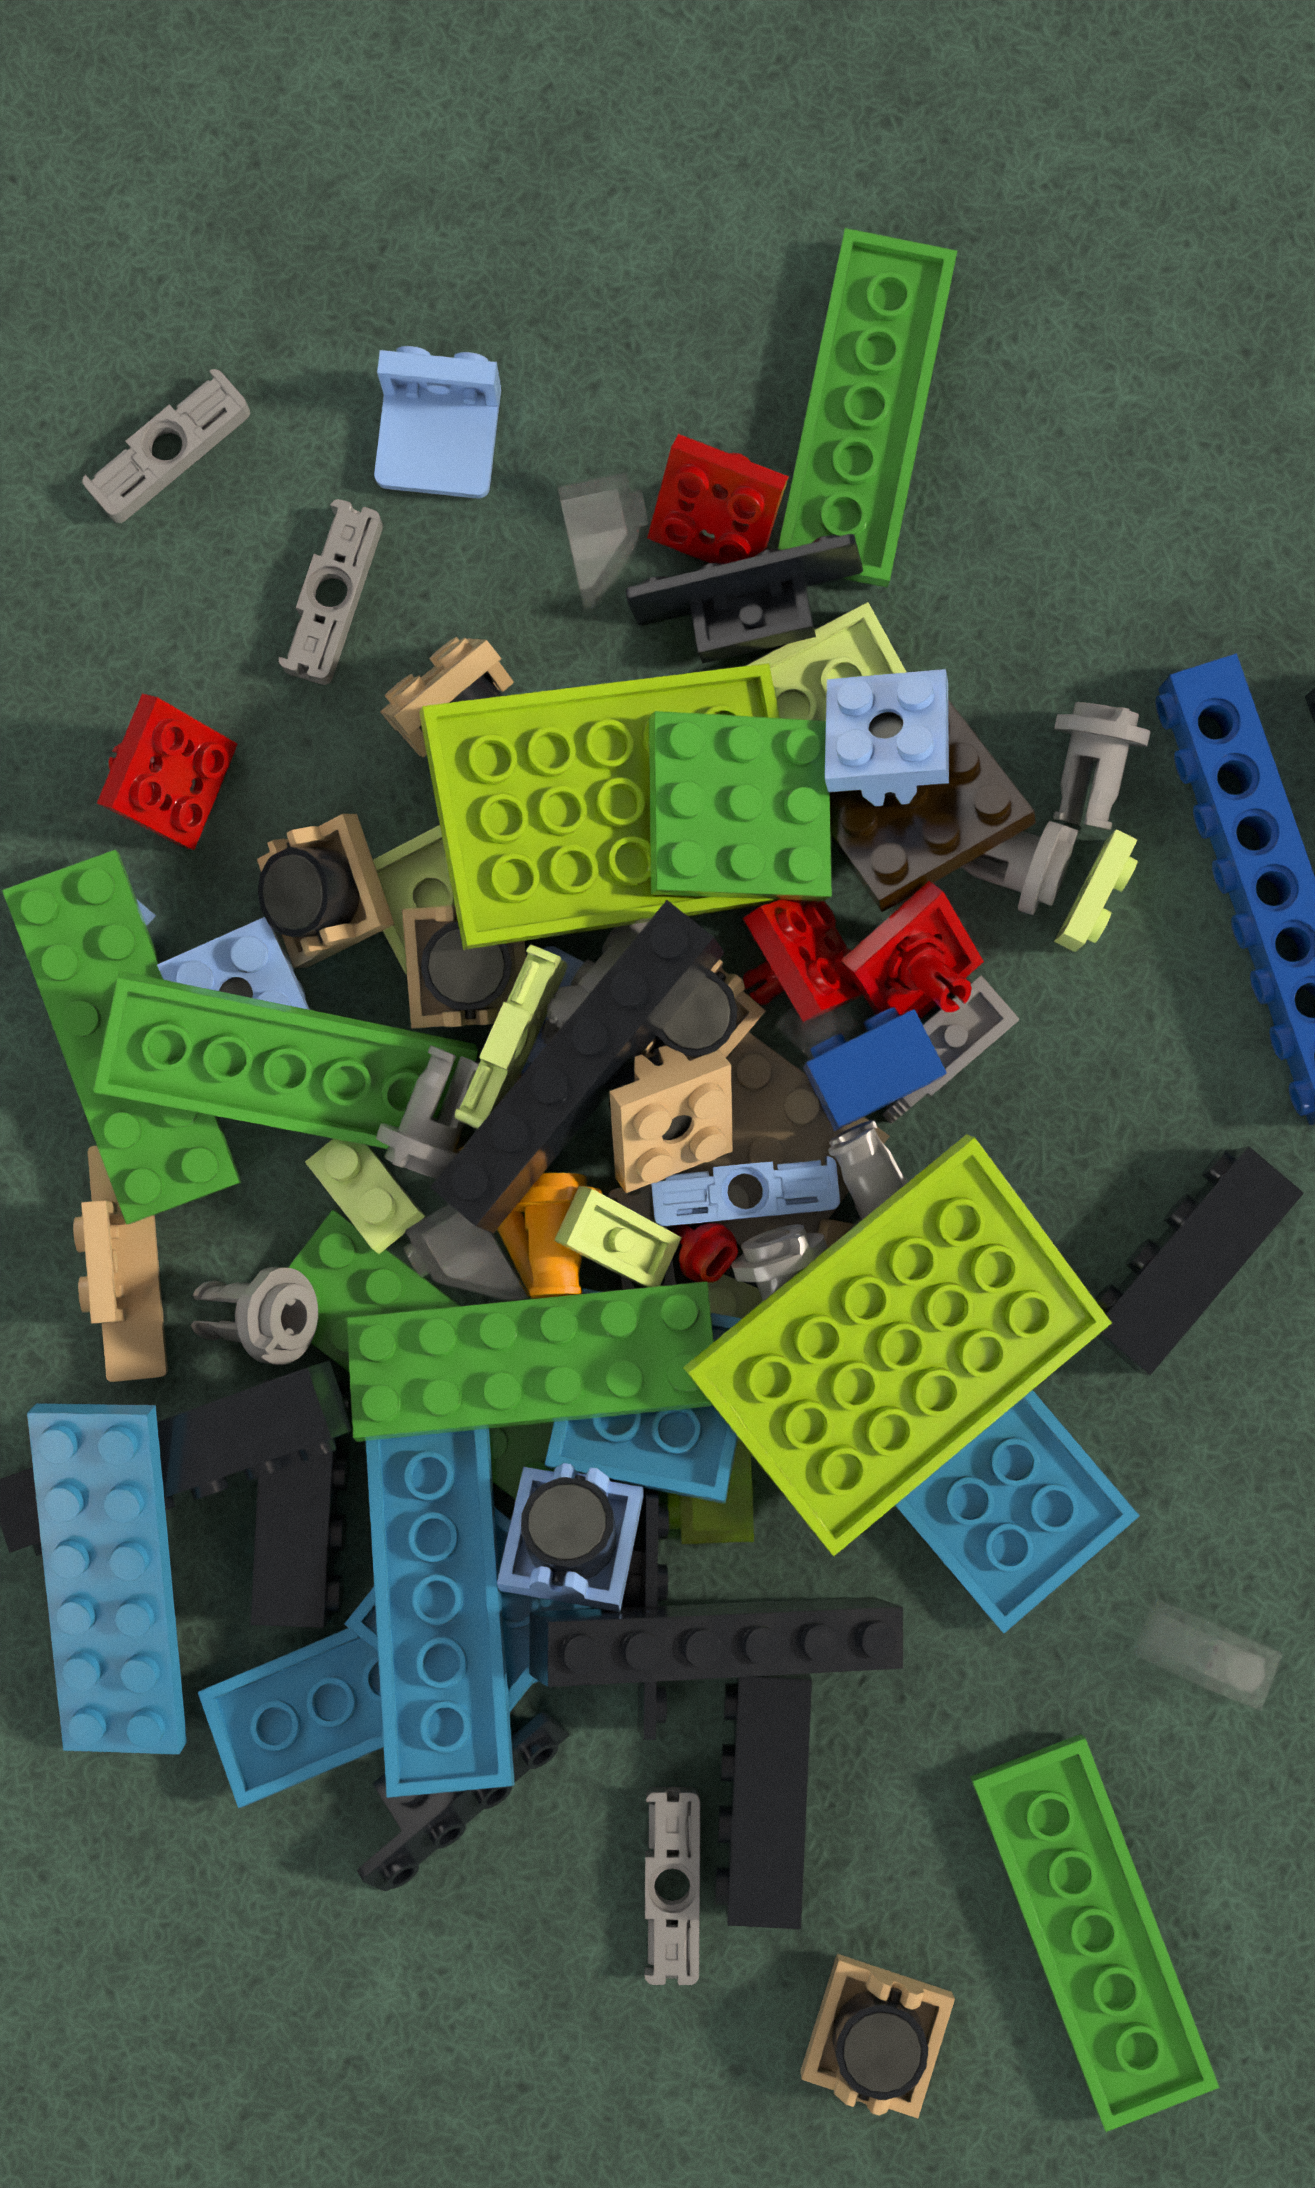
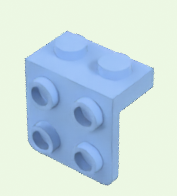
M413 346L399 347L396 349V352L380 350L377 374L384 397L374 472L377 484L381 488L477 499L485 497L490 490L501 396L497 362H490L486 357L471 352L457 353L454 355V358L433 356L428 351Z

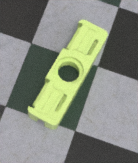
M530 945L526 950L528 955L507 1002H503L479 1057L481 1061L460 1109L455 1111V1119L476 1129L481 1126L518 1081L547 1016L548 1003H550L551 998L554 999V995L558 991L567 970V963L561 960L560 956L534 945Z

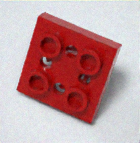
M678 434L670 449L647 539L708 563L727 564L755 557L758 553L766 550L789 476L755 464L742 454L727 453ZM702 530H706L708 534H714L715 537L705 536Z
M142 693L122 743L115 746L112 752L117 754L116 757H109L110 772L96 804L178 846L195 850L238 744L162 699ZM195 779V785L191 792L192 780Z
M930 881L905 901L901 907L841 960L876 1015L896 1007L900 1016L915 1009L919 1019L924 1017L936 1005L949 1013L959 1010L958 1004L947 995L952 993L965 1004L972 990L971 983L966 978L984 962L945 893Z
M778 900L760 906L743 918L767 961L755 969L747 971L743 976L746 989L756 983L761 984L767 980L766 984L749 994L756 1003L766 1005L774 997L785 991L800 1018L805 1022L850 1003L863 995L841 962L852 950L847 948L836 929L834 913L825 901Z

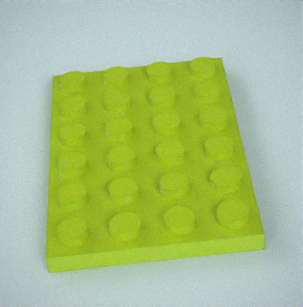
M769 663L422 706L419 712L463 950L645 923L651 920L666 900L687 916L764 905L780 900L651 895L649 717L654 711L780 718Z
M966 1134L815 1258L806 1268L798 1272L697 1355L683 1369L825 1548L835 1556L1112 1323L977 1139Z

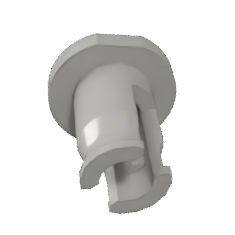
M1075 702L1073 714H1057L1054 729L1070 734L1071 737L1060 783L1062 800L1059 812H1054V820L1080 825L1093 762L1097 761L1084 824L1099 829L1111 830L1112 823L1108 822L1111 807L1119 795L1129 746H1148L1150 731L1137 727L1138 713L1123 707L1116 708L1100 704Z
M1049 821L1041 837L1022 831L960 868H963L976 878L1021 892L1018 911L1034 915L1040 902L1050 906L1053 905L1066 874L1079 831Z
M430 1045L428 1053L431 1054L427 1068L416 1081L400 1126L395 1127L381 1123L376 1139L388 1145L385 1158L393 1162V1165L437 1179L459 1152L456 1146L465 1123L455 1119V1111L460 1109L479 1063L463 1056L460 1057L437 1118H434L433 1115L456 1056L441 1048Z
M874 1120L853 1126L829 1141L831 1147L828 1149L830 1156L836 1157L841 1167L843 1180L860 1216V1219L849 1230L908 1183V1180L903 1177L891 1152L879 1139L875 1131L877 1125Z
M787 1225L763 1232L745 1241L741 1245L744 1254L736 1258L731 1266L737 1282L757 1283L762 1301H764L828 1248L823 1234L806 1233L804 1225Z
M269 1267L263 1269L251 1283L236 1282L227 1285L219 1281L204 1282L192 1295L195 1300L237 1303L235 1321H193L191 1327L203 1339L217 1340L223 1338L227 1341L242 1343L247 1353L261 1363L285 1365L297 1360L307 1350L315 1335L318 1322V1303L315 1291L309 1280L301 1272L292 1268Z

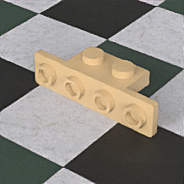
M91 1146L88 1149L92 1202L81 1203L82 1216L75 1217L73 1224L76 1250L78 1253L85 1252L87 1276L80 1277L78 1283L80 1307L83 1313L90 1312L91 1324L102 1323L106 1378L108 1381L117 1382L163 1377L168 1373L155 1215L126 1225L98 1147Z

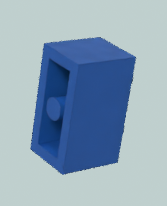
M892 1007L863 1022L867 1030L866 1033L848 1042L840 1033L810 1049L814 1059L806 1062L803 1070L834 1131L941 1079L947 1074L915 1009L900 1016L896 1007Z

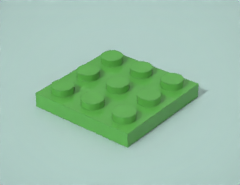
M654 711L649 717L651 895L825 901L832 897L830 794L825 782L826 721Z

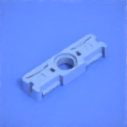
M826 1156L824 1157L825 1165L821 1166L820 1160L777 1164V1170H774L773 1161L713 1167V1176H709V1171L674 1174L666 1177V1181L651 1183L655 1221L658 1225L665 1227L830 1211L836 1209L840 1204L836 1161L832 1157ZM748 1174L760 1182L762 1198L756 1206L749 1209H741L733 1205L729 1200L727 1193L728 1185L734 1177Z

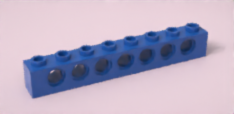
M1236 653L1170 674L1158 688L1160 695L1156 696L1155 704L1162 726L1166 730L1172 728L1179 748L1174 753L1178 775L1184 784L1191 783L1198 803V805L1193 807V816L1198 832L1203 839L1210 838L1217 860L1212 862L1215 882L1221 893H1229L1236 915L1231 917L1234 937L1240 948H1248L1255 967V970L1250 973L1254 994L1260 1004H1268L1275 1025L1270 1027L1269 1030L1273 1049L1280 1060L1287 1059L1294 1082L1289 1083V1094L1292 1104L1300 1116L1306 1115L1310 1126L1315 1124V1015L1313 1018H1309L1297 1010L1295 994L1298 989H1305L1315 997V876ZM1208 716L1215 719L1221 726L1222 738L1214 740L1204 736L1199 729L1198 718ZM1218 771H1230L1238 777L1241 784L1239 795L1228 794L1221 789L1217 781ZM1238 825H1248L1258 833L1260 838L1258 850H1249L1240 844L1236 834ZM1258 879L1268 880L1276 886L1279 893V900L1276 906L1267 905L1258 898L1256 893ZM1278 934H1286L1296 942L1298 955L1294 962L1284 960L1277 953L1275 940Z

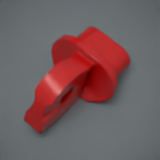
M707 1223L695 1230H692L686 1224L675 1225L669 1230L682 1237L680 1243L683 1246L679 1254L680 1268L683 1274L694 1282L707 1281L708 1283L718 1281L737 1257L736 1239L732 1232L723 1224Z

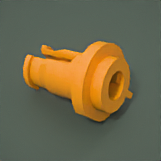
M543 1173L512 1210L525 1212V1230L528 1231L529 1262L533 1273V1288H530L532 1299L582 1294L581 1287H579L581 1255L554 1240L578 1187H587L585 1175L576 1173ZM588 1187L602 1194V1191L600 1189Z

